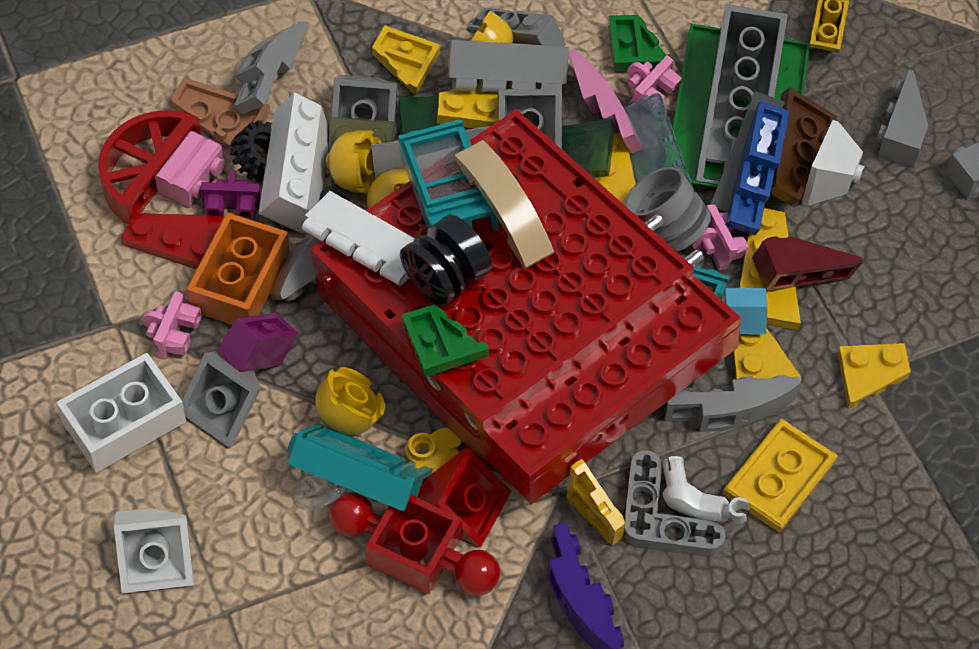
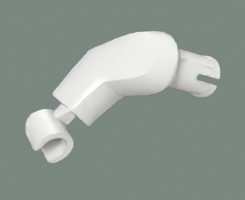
M669 457L670 465L667 459L662 461L667 486L662 494L664 501L671 509L692 518L715 522H726L729 516L738 525L744 524L747 521L746 514L736 513L739 509H750L749 502L745 498L737 497L729 503L725 497L702 493L687 483L684 459L682 457Z

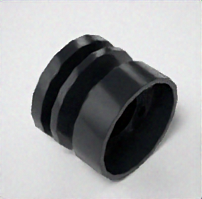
M452 214L444 216L428 228L427 236L422 234L416 237L413 242L400 250L402 266L411 282L427 300L442 308L453 302L454 298L461 296L464 293L465 286L475 285L492 270L491 257L478 234L464 220Z

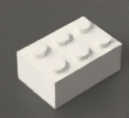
M148 353L141 355L56 402L62 424L96 473L186 423L182 400Z

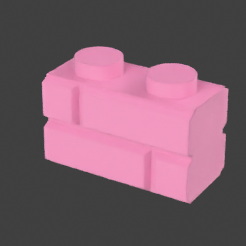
M193 131L189 132L156 174L157 192L170 200L174 199L177 203L187 208L193 204L196 198L202 199L201 182H209L213 176L218 177L225 167L221 145L210 139L206 140L204 136Z

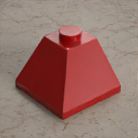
M465 448L425 479L417 498L461 517L462 534L460 540L475 547H482L512 491L470 448Z

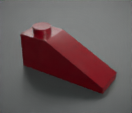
M769 237L761 242V245L752 256L766 291L847 280L853 276L863 263L859 256L795 237Z

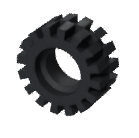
M262 120L249 123L234 137L230 144L233 147L230 150V155L236 156L232 160L233 164H239L241 168L238 171L241 174L246 171L248 173L246 178L252 180L255 177V182L261 183L264 180L267 159L257 152L254 144L260 146L268 155L272 123L265 122L263 124Z

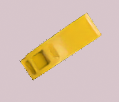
M817 0L809 47L840 52L849 0Z

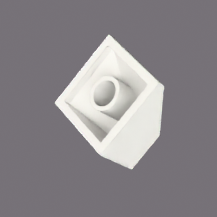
M832 120L812 164L801 203L803 205L809 206L848 193L852 182L858 184L865 167L860 165L863 151L838 121Z
M153 508L115 513L113 526L122 593L194 585L186 515Z

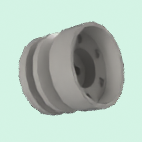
M675 167L661 168L648 174L630 190L625 199V206L644 223L656 214L663 218L664 223L655 229L654 232L677 252L697 241L706 231L711 220V213L698 194L694 192L693 187L681 170Z

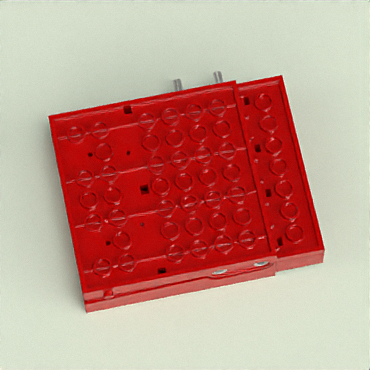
M515 109L469 141L471 146L484 140L508 167L535 209L548 235L554 253L524 269L507 243L509 236L499 220V230L492 231L487 216L472 220V229L485 244L491 257L492 270L475 285L465 286L464 293L454 298V301L448 306L439 307L447 314L449 319L457 321L464 326L467 334L478 343L481 341L486 343L489 348V357L425 377L403 326L401 315L433 305V303L417 290L410 279L407 278V281L402 286H399L381 276L380 269L374 272L353 260V254L347 256L327 245L326 239L312 246L310 252L312 263L319 270V273L315 275L318 295L486 466L491 463L532 505L569 476L570 466L580 459L586 464L738 348L741 317L694 276L693 266L704 258L701 251L695 250L683 258L654 232L655 229L664 223L661 216L656 214L644 223L523 114ZM460 147L423 171L421 175L424 183L461 174L462 170L454 159V155L461 152ZM462 179L429 188L427 191L430 199L433 200L474 189L475 186L474 184L471 185L468 180ZM410 181L366 210L413 238L422 234L427 236L428 230Z

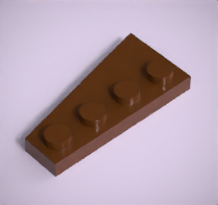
M789 87L781 94V101L785 102L783 109L789 111L780 164L774 171L771 194L792 206L801 200L806 189L812 164L832 120L836 121L837 116Z

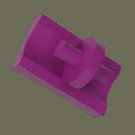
M232 170L229 171L228 179H217L216 182H201L203 208L206 210V216H224V209H236V215L253 220L256 210H259L260 184H249V180H237V171Z

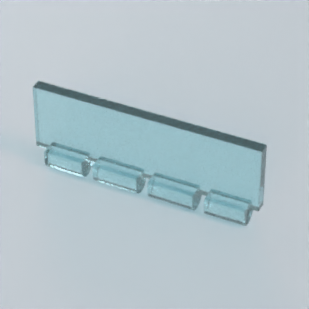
M659 93L652 94L651 96L645 95L624 108L643 147V150L631 154L629 150L639 181L658 169L675 167L681 170L692 186L678 142L675 140L676 137L671 122L666 115L667 111Z

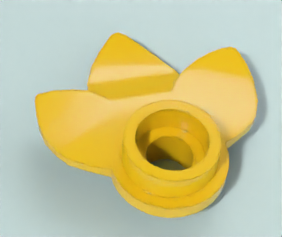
M440 428L432 434L417 433L407 441L405 455L409 462L413 461L416 463V468L419 469L427 466L433 469V473L459 453L457 448L462 441L449 428ZM419 448H425L428 450V453L418 454L416 451Z

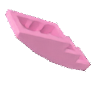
M575 49L570 50L569 55L583 99L592 114L601 112L610 132H621L622 138L631 154L643 150L635 128L611 86L590 62Z

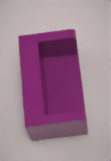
M277 313L235 319L218 351L239 372L279 366L284 361L299 333Z

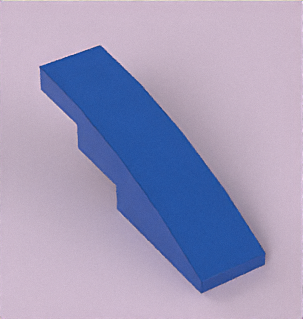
M761 101L757 104L731 196L726 220L727 227L754 236L760 231L764 205L771 193L774 171L780 164L789 116L788 110Z

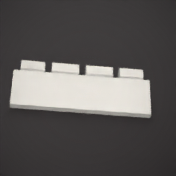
M331 191L305 214L302 230L320 241L326 239L327 245L347 256L353 254V260L374 272L380 269L381 276L399 286H402L407 281V278L409 279L401 263L400 250L413 242L415 238Z

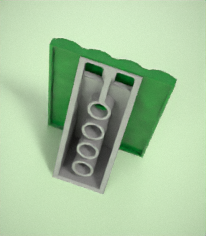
M726 4L721 28L690 24L666 167L679 168L691 186L703 187L709 190L717 189L755 91L781 100L782 92L789 87L804 95L810 43L784 39L788 14ZM770 193V197H769L770 200H774V201H780V200H781V199H779L778 197H776V196H774V195H772V194Z

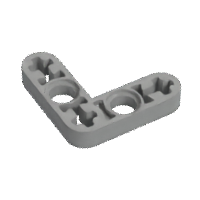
M642 450L637 452L632 457L629 470L624 516L625 528L623 533L626 542L640 548L700 556H714L722 550L726 538L725 530L718 522L657 513L662 462L659 456L652 451ZM642 463L649 464L650 470L647 481H641ZM643 491L651 496L652 501L647 505H640L634 501L633 495ZM638 515L644 516V531L642 535L636 534L635 527ZM669 527H677L682 530L684 537L681 540L673 541L666 537L664 531ZM691 530H694V541L688 542ZM706 533L712 534L714 539L712 544L706 543Z

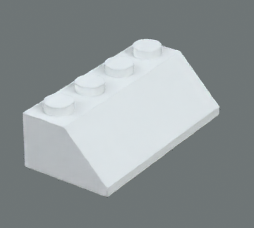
M295 92L274 110L258 214L307 235L308 233L302 230V225L305 221V214L320 201L324 188L330 129L322 106Z

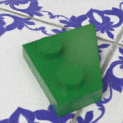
M609 15L608 29L614 70H628L633 62L642 64L649 62L652 65V69H654L667 56L659 47V39L653 32L647 29V24L639 15Z
M435 304L401 315L403 326L425 377L489 357V348L483 341L478 343L467 334L464 326L457 321L449 319L447 314Z

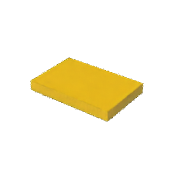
M781 418L724 488L722 495L731 501L737 497L745 498L750 506V509L746 511L780 533L834 465L838 455Z

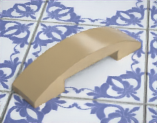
M482 140L454 155L455 161L471 185L476 184L508 234L507 243L523 268L527 269L554 253L553 247L535 209L513 174L495 151Z

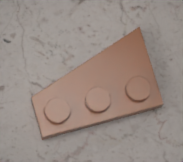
M183 77L170 100L171 107L174 110L197 116L200 128L229 149L233 148L230 146L231 141L249 123H255L257 120H262L264 124L270 113L269 104H265L259 110L254 109L241 114L234 107L238 94Z

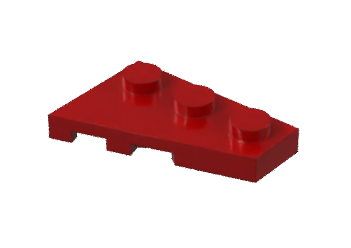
M134 213L121 236V242L124 246L197 269L225 216Z

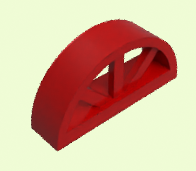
M170 110L149 112L126 121L107 138L99 156V175L105 200L113 213L122 221L128 224L133 214L141 213L157 193L156 174L188 133L193 131L201 135L199 118L197 116ZM162 136H168L167 139L163 142ZM152 138L155 154L153 155L134 145ZM123 154H127L145 163L144 165L113 171L117 161ZM134 179L122 195L112 185L115 182Z

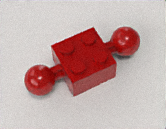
M345 492L338 495L329 507L328 517L330 524L339 534L355 537L365 532L372 535L365 546L367 566L429 595L443 569L454 573L459 587L470 595L482 596L488 594L499 583L501 576L500 565L491 553L484 550H472L462 554L454 550L461 539L462 518L413 495H410L405 511L389 506L383 517L375 514L370 501L364 495L357 492Z

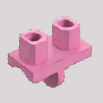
M667 55L651 72L652 65L649 62L644 64L633 62L629 66L627 72L630 79L627 83L632 88L638 85L634 90L635 96L628 103L629 107L636 110L641 105L655 113L665 99V96L657 91L656 88L659 86L670 95L678 88L682 78L671 69L674 62L673 59Z
M715 204L707 205L706 207L711 213L710 223L700 238L692 243V246L695 250L705 249L706 253L711 255L718 270H726L732 260L744 256L748 250V244L744 237L731 236L730 233L733 231V228L726 226L728 212L719 213Z
M177 291L174 292L168 308L159 305L156 311L144 312L141 321L148 328L146 335L154 338L153 342L158 347L156 357L166 360L169 353L186 355L191 341L190 334L179 331L182 325L193 329L198 328L202 314L201 308L186 303L185 294Z

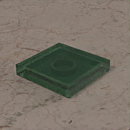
M612 119L562 126V150L593 178L609 176L615 130L614 122Z

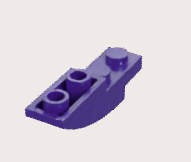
M567 522L553 525L551 542L556 558L549 560L547 576L562 611L583 640L593 649L623 648L624 639L619 626L614 627L611 615H614V608L610 595H604L600 582L590 584L587 567L585 565L580 566L577 555H580L577 535L570 534Z

